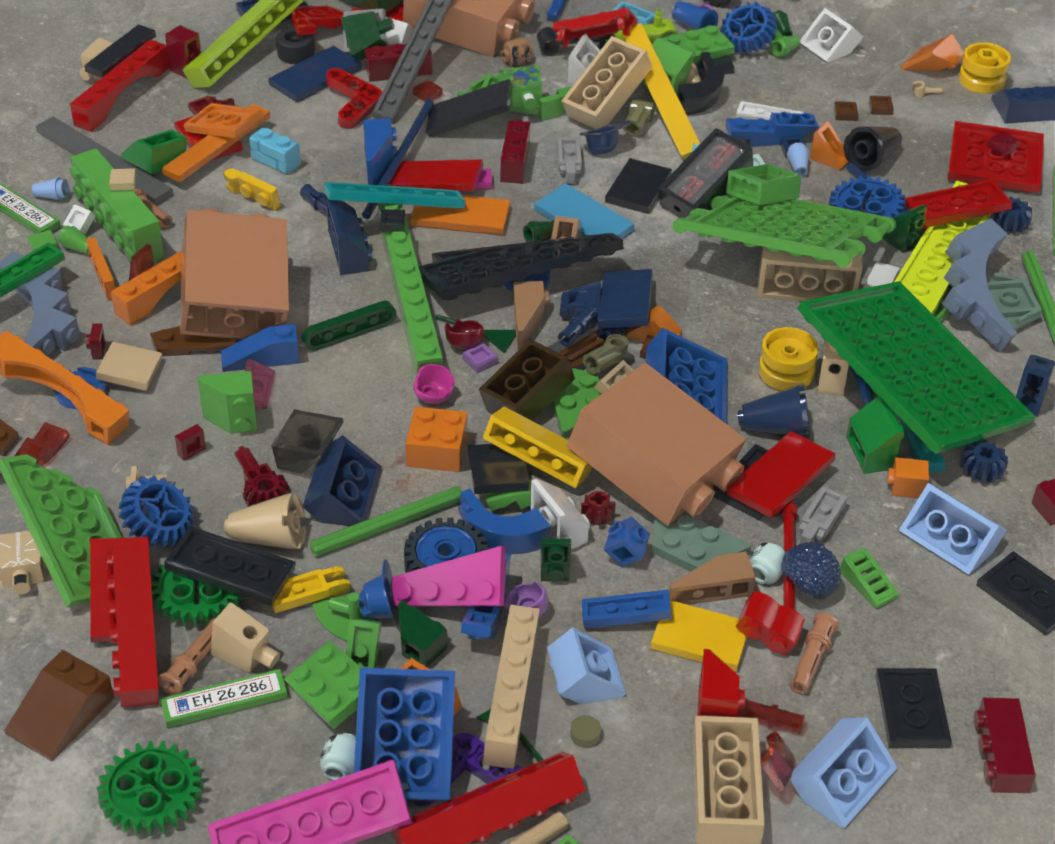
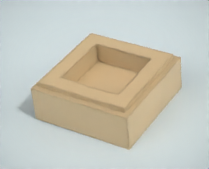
M135 168L111 169L110 191L135 190Z

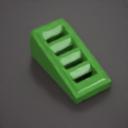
M864 547L846 555L842 559L841 573L876 609L899 597L896 588ZM880 589L884 590V592L878 595L875 594Z

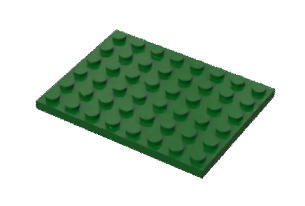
M900 281L801 301L797 308L804 316V319L821 334L825 341L830 343L838 355L851 365L855 373L871 386L873 392L889 405V408L906 423L907 427L934 454L1031 425L1036 418Z

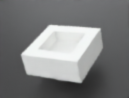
M74 204L63 225L75 226L85 235L96 215Z

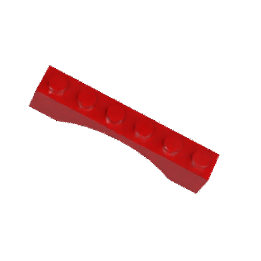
M150 39L70 103L74 126L92 132L106 120L115 100L129 84L145 76L159 77L168 70L169 61L166 44Z

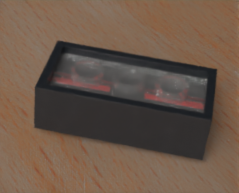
M715 128L658 187L660 205L681 218L687 217L696 208L712 210L711 200L726 194L729 170L754 166L753 148Z

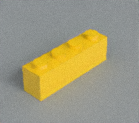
M505 406L490 416L483 439L574 488H577L589 477L592 466L566 446L568 443L567 439Z

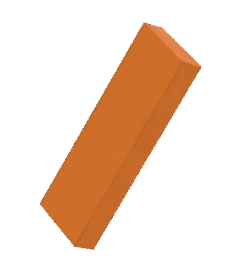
M88 238L86 244L89 259L107 300L111 301V291L115 289L114 279L96 238Z

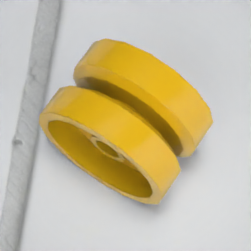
M992 43L969 45L965 48L958 78L960 84L966 89L977 93L992 94L999 92L1005 86L1011 61L1010 53L1003 47Z
M782 327L768 332L762 341L758 373L762 381L778 390H785L804 384L805 387L809 386L815 374V363L818 356L817 341L808 332L798 328Z

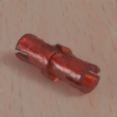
M745 698L742 718H758V722L767 724L768 728L773 729V726L801 734L805 719L804 714L801 715L780 709L777 704L769 706Z

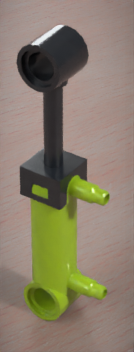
M661 9L655 11L654 24H642L651 44L654 43L656 38L679 34L675 23L671 19H662ZM551 27L542 28L537 33L540 52L545 56L557 54L560 50V45L564 43V40L561 42L556 40L558 35ZM622 30L615 34L590 38L593 43L596 42L600 51L611 36L625 41ZM577 37L571 38L569 44H577L579 39Z

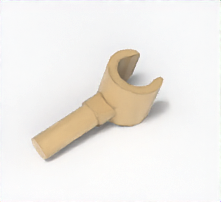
M916 81L912 84V91L915 92L917 98H922L928 93H942V88L925 87V83L922 81Z

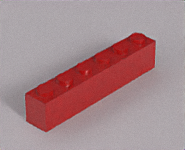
M148 537L112 539V551H106L107 568H113V575H108V593H114L115 600H109L110 618H116V625H110L111 644L117 643L118 651H112L113 670L119 669V677L113 678L114 696H120L121 707L158 705V676Z
M560 752L453 798L450 801L411 817L412 824L392 830L396 844H467L471 841L479 843L491 838V833L501 828L502 830H509L521 824L520 820L528 816L539 817L549 811L548 807L557 803L559 805L571 803L577 799L576 795L586 790L574 755Z

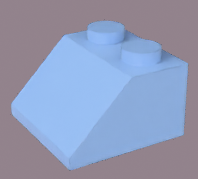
M573 627L547 647L550 666L554 671L557 681L556 687L564 698L571 699L579 704L621 698L626 695L612 647Z

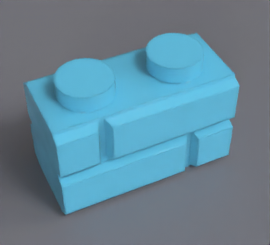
M261 128L249 139L250 147L252 148L251 158L285 174L292 172L301 163L299 143L290 140L287 136L274 133L269 128Z

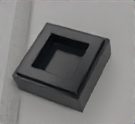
M381 210L380 231L404 232L405 210Z

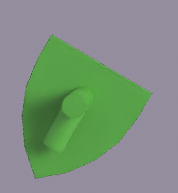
M355 592L350 593L348 596L331 597L312 604L316 617L322 626L332 635L346 642L350 619L377 621V619L362 615L359 594Z

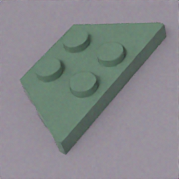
M995 273L994 277L986 276L989 291L996 306L1015 330L1040 318L1042 308L1026 279L1008 277Z
M686 513L680 515L669 526L654 516L651 553L690 572L718 555L747 552L748 555L750 553L751 544Z

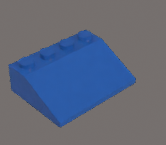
M662 328L646 346V363L727 424V359Z
M360 667L354 773L394 760L406 801H450L455 671Z

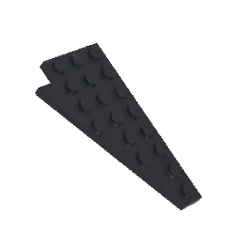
M604 233L437 252L431 254L433 263L418 267L422 280L442 300L450 301L457 299L458 296L463 294L479 293L484 288L500 287L504 283L513 280L521 281L530 275L546 274L551 269L567 268L572 263L588 262L593 260L594 257L601 255H613L615 251L624 249L623 240L614 233Z

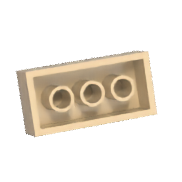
M611 36L561 102L568 117L594 129L608 125L652 68L647 51Z
M762 246L757 297L806 301L858 290L862 272V255L854 257L847 267L840 268L836 265L835 261L819 262L811 256L795 257L790 252L768 251L767 247Z
M695 716L692 735L695 843L761 844L765 823L758 718Z

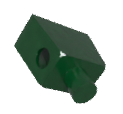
M373 11L341 18L351 56L358 61L365 58V48L386 46L388 42L385 33L395 29L391 17L381 20L380 16Z

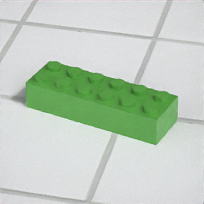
M97 148L70 157L72 167L69 170L75 181L73 191L76 198L81 199L85 208L96 215V222L98 224L101 223L106 234L114 238L116 246L119 249H123L128 261H133L137 268L140 269L165 259L159 220L133 190L110 191L111 169L114 168Z

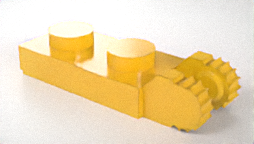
M233 168L225 170L224 178L228 180L226 186L232 193H241L244 197L251 198L262 206H267L275 211L281 207L276 187L245 172Z
M343 567L318 569L289 578L273 603L272 608L275 613H279L331 596L338 597L347 593L352 586L349 580L344 579L346 573Z

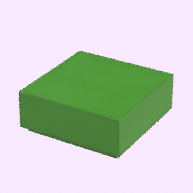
M51 230L27 236L32 251L48 242L58 248Z

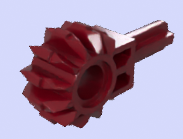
M244 446L238 447L234 455L243 469L245 481L243 500L247 507L290 493V486L284 475H276L275 471H272L267 463L259 465L249 448Z

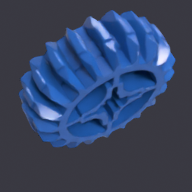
M756 1L751 5V3L747 2L745 6L739 4L737 9L732 7V13H726V19H722L720 31L735 46L734 53L738 51L740 55H743L744 52H747L750 56L752 51L758 53L760 48L766 49V44H772V38L776 37L777 24L772 10L766 8L764 3L759 5Z
M155 475L149 477V479L144 476L138 481L132 482L122 494V500L118 506L121 510L118 518L124 520L122 528H129L131 530L129 536L149 537V548L156 544L160 550L165 546L171 548L180 541L194 522L195 516L192 513L195 507L189 505L191 497H184V488L178 490L175 487V482L169 484L165 477L158 481Z

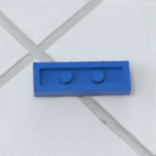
M669 590L582 599L584 629L672 619Z

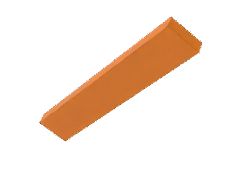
M255 104L250 105L247 108L262 110L264 117L237 138L214 135L206 136L162 168L163 175L182 182L270 118V111Z

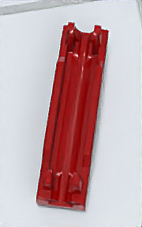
M619 8L614 11L600 12L599 14L589 16L583 15L579 18L554 22L552 29L555 33H558L556 40L558 42L564 40L562 46L566 48L571 38L577 37L580 40L585 33L589 38L615 34L622 30L625 36H629L631 34V27L637 25V17L628 8Z

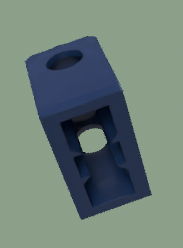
M1030 355L1023 370L1016 398L1038 417L1054 371L1055 361L1037 355ZM1027 391H1036L1035 397L1027 395Z

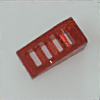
M146 244L132 256L129 280L154 267L150 244Z

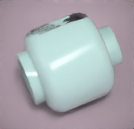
M769 542L762 543L751 553L749 560L756 576V583L773 584L782 576L781 563L785 554L782 547Z
M343 733L333 735L327 739L320 755L319 765L328 779L333 781L354 773L355 736Z

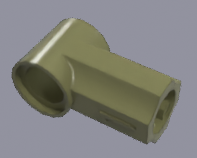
M638 99L632 100L629 115L625 120L631 123L623 128L628 136L636 137V135L642 133L647 122H652L655 113V103Z
M609 335L605 345L584 355L583 364L587 372L595 375L609 367L615 368L622 360L626 362L629 340L622 335Z

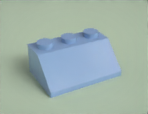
M928 483L899 531L971 575L993 554L1007 529L942 489Z
M867 717L841 719L790 773L788 778L804 803L839 827L845 828L898 767Z

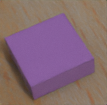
M484 343L463 352V360L476 373L498 364V356Z

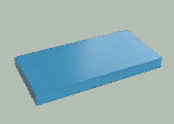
M566 183L534 203V210L550 220H555V215L579 219L582 222L580 236L614 233L622 239L634 231L635 223Z

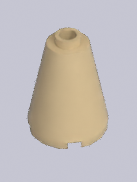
M288 493L229 514L228 519L224 521L225 534L231 540L292 550L301 548L305 541L306 526H300V517H305L302 501L297 494Z

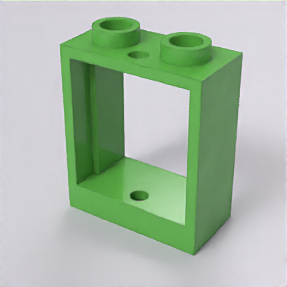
M771 164L729 170L726 193L757 205L799 198L802 175Z

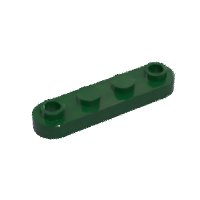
M380 301L313 324L303 331L301 340L307 349L311 351L319 350L387 326L394 321L397 311L389 301Z

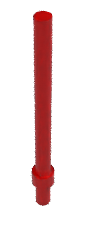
M795 498L781 510L783 550L785 552L795 547V520L797 519ZM783 574V606L795 610V585L789 576Z

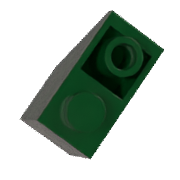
M923 204L891 217L896 221V228L890 233H885L882 239L902 253L915 248L921 239L922 228L926 220L927 206Z
M540 537L541 581H569L570 537Z
M401 601L398 604L402 656L408 660L413 658L425 667H428L447 649V629L440 622L433 621L424 615L417 607L410 606Z

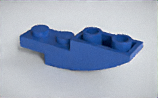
M788 112L771 113L769 120L762 118H727L725 124L728 135L735 139H747L749 147L777 145L781 143L782 138L805 137L816 132L819 128L814 114Z

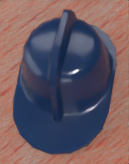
M620 121L596 130L581 132L579 135L585 136L587 146L592 155L611 152L616 147L619 129L628 126L631 122Z

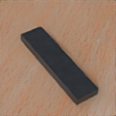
M138 24L84 65L85 72L101 78L104 77L147 41L153 40L156 37V31Z

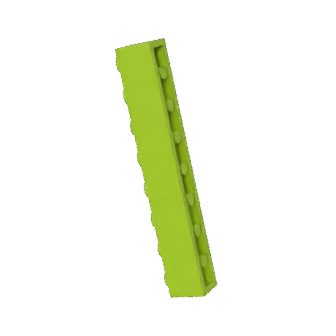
M304 0L258 1L183 69L193 88H201L213 85Z

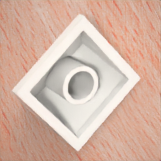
M586 33L581 37L568 58L569 84L576 83L600 52Z

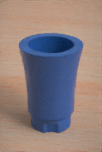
M682 1L674 5L672 11L673 19L691 30L714 25L717 27L718 13L715 10Z

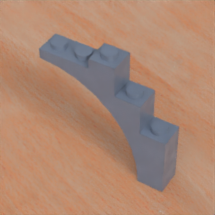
M989 219L956 235L945 251L954 262L944 276V279L953 288L942 305L959 321L966 318L1001 352L1008 347L1016 336L1017 331L1004 318L989 291L986 278L987 259L998 250L1008 235L993 219Z
M15 252L10 253L0 262V270L24 256ZM54 267L14 290L34 310L32 326L24 341L33 348L41 350L45 356L50 355L56 348L65 351L80 337L77 318L69 315L72 313L68 293L62 291L64 288L60 270Z

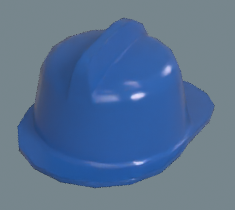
M384 559L382 575L363 585L359 595L360 608L364 617H372L373 619L392 618L393 623H395L393 606H391L392 572L388 560Z

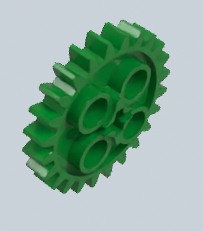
M161 564L158 565L159 573H153L154 581L151 582L152 602L155 603L157 611L161 610L163 618L170 616L171 623L181 619L182 626H186L189 621H193L194 627H197L199 622L204 620L205 624L208 625L210 619L213 617L216 619L230 602L239 607V600L244 599V596L199 581L200 602L196 605L197 580L165 570L164 565Z
M149 741L147 748L144 749L139 743H136V751L134 752L125 748V757L123 758L114 755L113 761L115 766H104L106 775L99 776L100 786L97 787L100 809L103 810L105 819H111L113 827L121 824L124 833L133 827L135 836H138L142 829H147L148 835L152 836L154 828L159 827L162 833H165L166 825L169 823L177 828V818L180 817L188 820L187 809H197L196 800L202 799L201 789L204 786L201 768L197 766L195 757L189 758L187 749L179 752L177 744L167 749L165 741H162L159 747H154L153 742Z

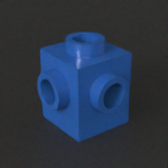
M632 516L612 524L608 530L609 535L604 551L621 567L642 559L647 550L650 533Z

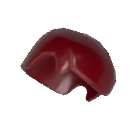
M456 319L452 327L449 323L445 324L446 339L455 349L461 351L469 350L479 345L484 339V327L478 321H461Z

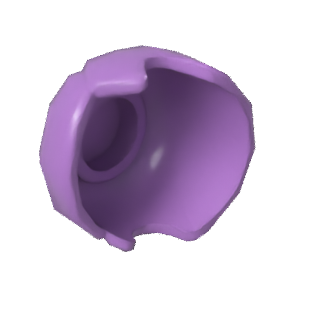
M535 581L533 584L524 583L514 586L507 593L504 605L508 614L510 605L540 609V618L547 610L548 594L546 588H543L538 581Z

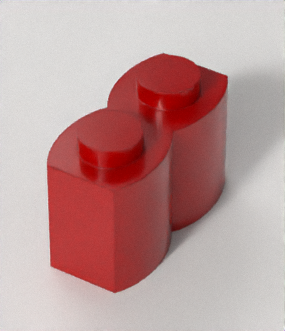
M753 591L745 601L736 628L746 637L762 641L773 652L788 655L797 644L805 618L794 609L779 605L769 595Z

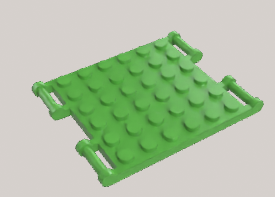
M727 193L711 200L712 210L696 208L687 217L679 218L673 222V229L678 234L691 231L699 233L698 235L701 237H720L724 242L739 241L744 242V245L748 247L763 246L772 252L787 251L795 257H804L806 255L814 257V260L819 262L835 261L836 265L840 268L847 267L854 257H859L865 252V244L857 240L861 236H866L869 241L877 243L883 238L885 233H890L896 228V221L891 217L799 199L757 205Z

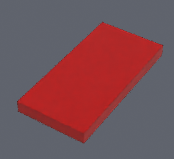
M483 160L402 161L388 186L473 191L483 169Z
M993 179L905 198L907 209L923 204L927 206L926 220L923 228L1012 209V201Z
M790 431L727 487V495L773 518L835 461L836 453Z
M121 538L90 539V643L111 642L110 625H116V618H110L109 600H115L114 593H108V575H113V568H107L106 551H112V539Z

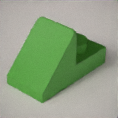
M352 618L349 624L346 655L361 668H377L382 649H378L382 622Z

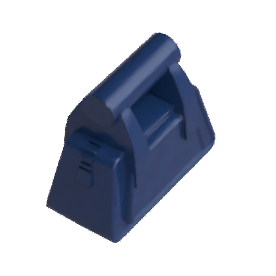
M601 282L591 283L563 292L559 315L570 320L573 316H577L586 305H592L596 308L591 315L597 311L599 312L602 290Z

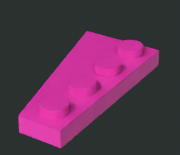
M499 546L393 576L391 606L398 607L401 601L414 607L504 606L506 547Z

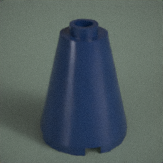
M796 385L742 404V410H738L739 426H744L745 431L787 435L792 431L802 437H809L810 429L805 430V428H809L806 393L800 394V391H805V385Z

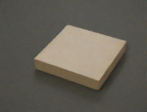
M112 341L96 371V379L147 391L162 360V353Z

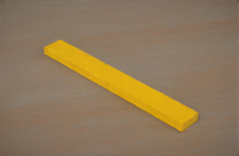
M639 23L631 27V34L629 36H625L623 31H621L625 42L647 51L652 68L644 77V81L682 160H685L692 153L693 144L700 145V142L642 24Z

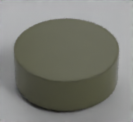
M586 715L575 718L570 726L571 740L581 747H591L597 744L601 737L599 721L594 717Z

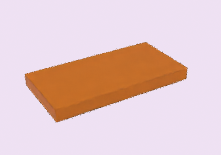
M462 195L466 200L464 208L414 205L410 225L503 235L510 209V200Z

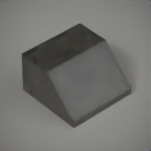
M294 409L271 445L277 469L302 474L320 461L342 426L343 418Z

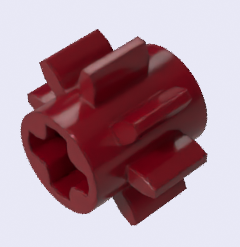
M594 491L590 495H585L584 502L581 503V514H586L588 521L592 524H604L606 521H612V513H615L616 502H610V494H606L603 491Z

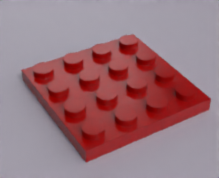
M955 121L947 179L969 183L993 179L1002 189L1009 188L1039 193L1042 177L1044 133ZM1000 131L1009 133L1020 140L1018 148L1006 157L987 148L988 140Z

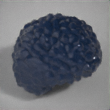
M805 542L785 552L781 563V571L785 576H789L793 580L794 585L797 584L798 588L801 587L805 594L813 595L814 599H825L840 586L841 567L832 551L825 548L823 544L819 542Z

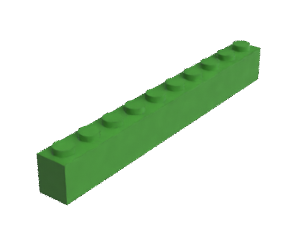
M378 203L379 229L381 210H403L402 204ZM405 217L404 232L380 231L415 375L417 376L422 366L429 364L443 366V358Z

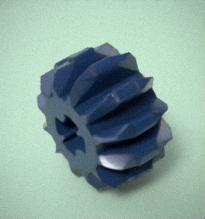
M1010 196L1012 209L992 213L991 218L1005 232L1010 231L1014 234L1017 231L1022 233L1031 224L1032 207L1028 206V202H1022L1020 198L1013 199Z
M987 440L983 443L976 441L973 444H967L961 456L960 467L963 468L964 475L971 476V481L977 479L982 484L985 481L993 484L995 480L1001 479L1005 474L1008 457L1005 454V449L998 448L997 443L989 444Z

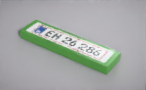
M0 183L1 212L34 233L47 230L53 232L61 227L59 219Z
M277 669L163 697L160 700L166 726L171 728L287 699L288 695L281 670Z

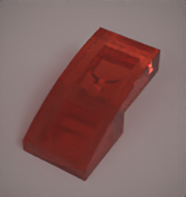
M44 422L33 439L27 437L14 456L27 454L37 459L36 463L43 466L62 448L70 434L66 429Z
M775 730L766 736L769 748L760 754L762 768L779 791L786 788L792 776L795 762L794 754Z

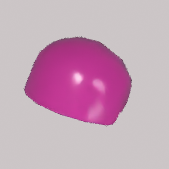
M429 364L420 368L413 384V390L417 398L422 402L439 405L450 397L455 380L451 371L444 366Z

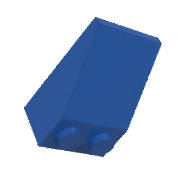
M391 118L363 120L368 185L379 184L397 152V146H393V141H397L396 127L391 126Z

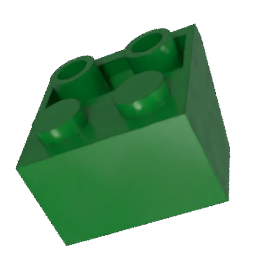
M171 129L136 140L121 153V158L142 168L149 174H157L165 165L187 151V137Z
M877 396L849 419L846 438L864 474L888 471V468H893L895 457L899 458L900 456L899 447L901 439L904 438L902 424L898 423L895 413L880 396Z

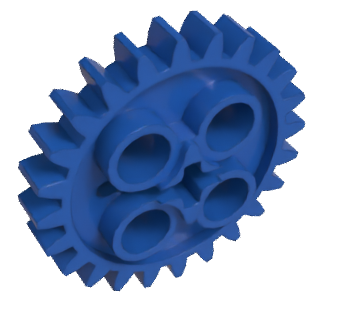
M860 175L858 180L850 177L849 183L842 181L841 186L836 185L835 190L831 191V197H829L830 206L860 212L865 210V213L893 217L905 211L906 201L905 195L902 194V189H896L895 183L889 185L888 179L883 182L880 181L879 176L875 180L872 179L871 175H868L867 179H863Z

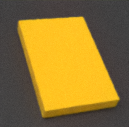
M670 600L672 619L658 621L650 649L701 663L704 649H710L736 672L747 637L736 628L739 618Z

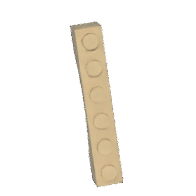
M510 605L485 738L483 765L510 769L515 767L524 702L537 635L540 610L538 608Z

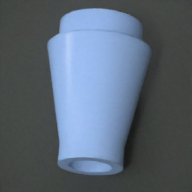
M803 143L792 144L787 151V157L794 169V173L805 176L808 173L809 149Z
M57 177L44 182L34 183L32 185V193L34 197L63 200V198L69 196V184L66 179Z

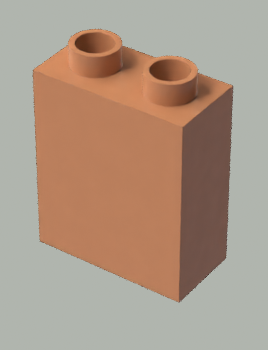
M404 0L403 22L415 28L428 0ZM453 0L435 38L494 57L506 41L516 39L520 22L529 23L534 12L535 0Z
M210 208L200 211L187 209L182 238L180 334L246 339L270 326L286 325L289 312L287 219L271 218L260 213L249 216L221 213L216 209Z
M646 362L582 408L566 445L667 526L685 511L693 518L699 516L715 494L712 488L717 486L723 492H726L727 487L742 474L745 467L736 458L746 439Z

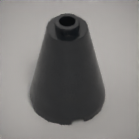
M856 127L844 139L843 149L847 161L850 160L862 171H871L877 168L901 145L902 135L894 127Z

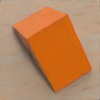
M828 121L814 133L810 159L840 170L848 161L844 154V145Z
M658 305L650 310L649 325L630 327L627 337L645 341L647 335L655 337L662 328L681 336L682 328Z

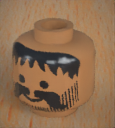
M523 37L506 41L503 45V50H501L503 62H507L511 67L528 64L534 55L532 44Z

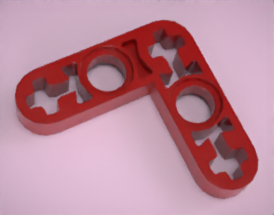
M332 68L327 71L326 84L330 88L352 98L339 110L338 124L346 129L354 128L374 110L382 91L378 87L342 69ZM350 86H356V87H358V88H357V89H354V88H350ZM355 106H363L365 108H356Z

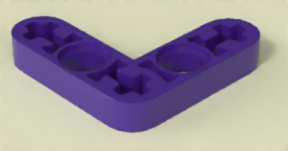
M459 733L453 737L451 784L465 770L488 784L522 768L515 764L514 769L495 767L491 770L482 769L480 763L483 762L485 743L469 733ZM458 747L463 749L460 753L458 752ZM435 801L412 802L419 806L431 805Z

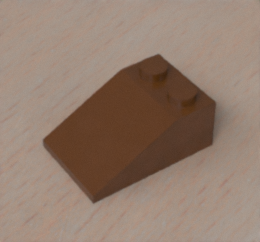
M62 649L41 670L6 726L5 734L52 762L114 699L109 675Z

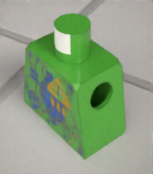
M539 65L498 70V82L510 79L513 84L511 107L524 106L525 109H533L536 104H539V98L542 97Z

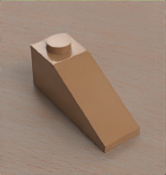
M543 281L513 282L517 350L528 342L544 317V306H549V292L544 291Z
M747 552L718 555L671 583L669 588L670 600L690 605L749 597L754 591L756 576Z

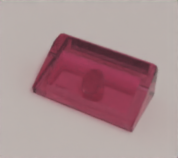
M248 359L245 371H251L255 407L267 409L275 370Z

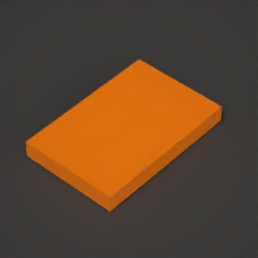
M211 103L184 124L186 132L237 138L264 116L260 109Z

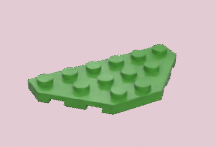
M27 454L1 458L0 471L66 608L90 603V539L122 538L99 491L91 487L85 489L73 483L72 477L54 468L50 471L36 463L37 459Z

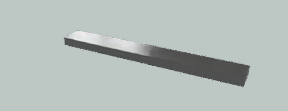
M453 0L427 1L372 112L373 118H391V123H394Z
M53 116L36 125L37 133L73 155L97 148L114 169L135 168V188L143 190L146 193L147 199L155 205L173 195L171 187L122 159Z

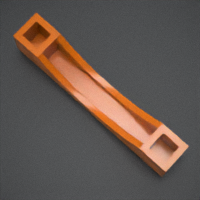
M182 250L112 290L111 297L115 315L130 326L149 315L163 295L181 280Z
M7 330L0 335L1 376L4 378L34 381L60 392L79 410L85 422L87 432L107 446L129 427V410L124 404L116 402L101 389H96L88 384L81 376L68 371L61 363L48 358L41 350L28 345L21 337L15 336Z

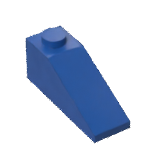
M295 324L270 326L222 350V371L299 364Z

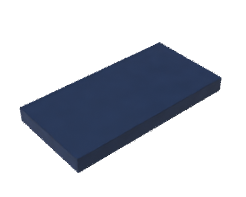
M333 45L268 78L270 86L293 101L299 102L328 87L326 76L329 69L339 68L353 74L362 69V63Z
M652 269L604 272L597 319L598 328L649 325L653 282Z

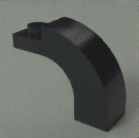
M701 52L697 70L701 81L679 84L677 97L686 115L704 112L711 108L719 99L725 76L724 67L716 66L709 52Z

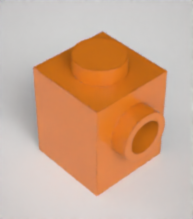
M895 457L893 468H888L887 484H891L892 496L919 498L929 483V466L926 460Z

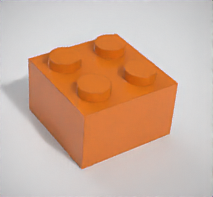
M414 407L405 444L406 467L460 472L468 435V412Z

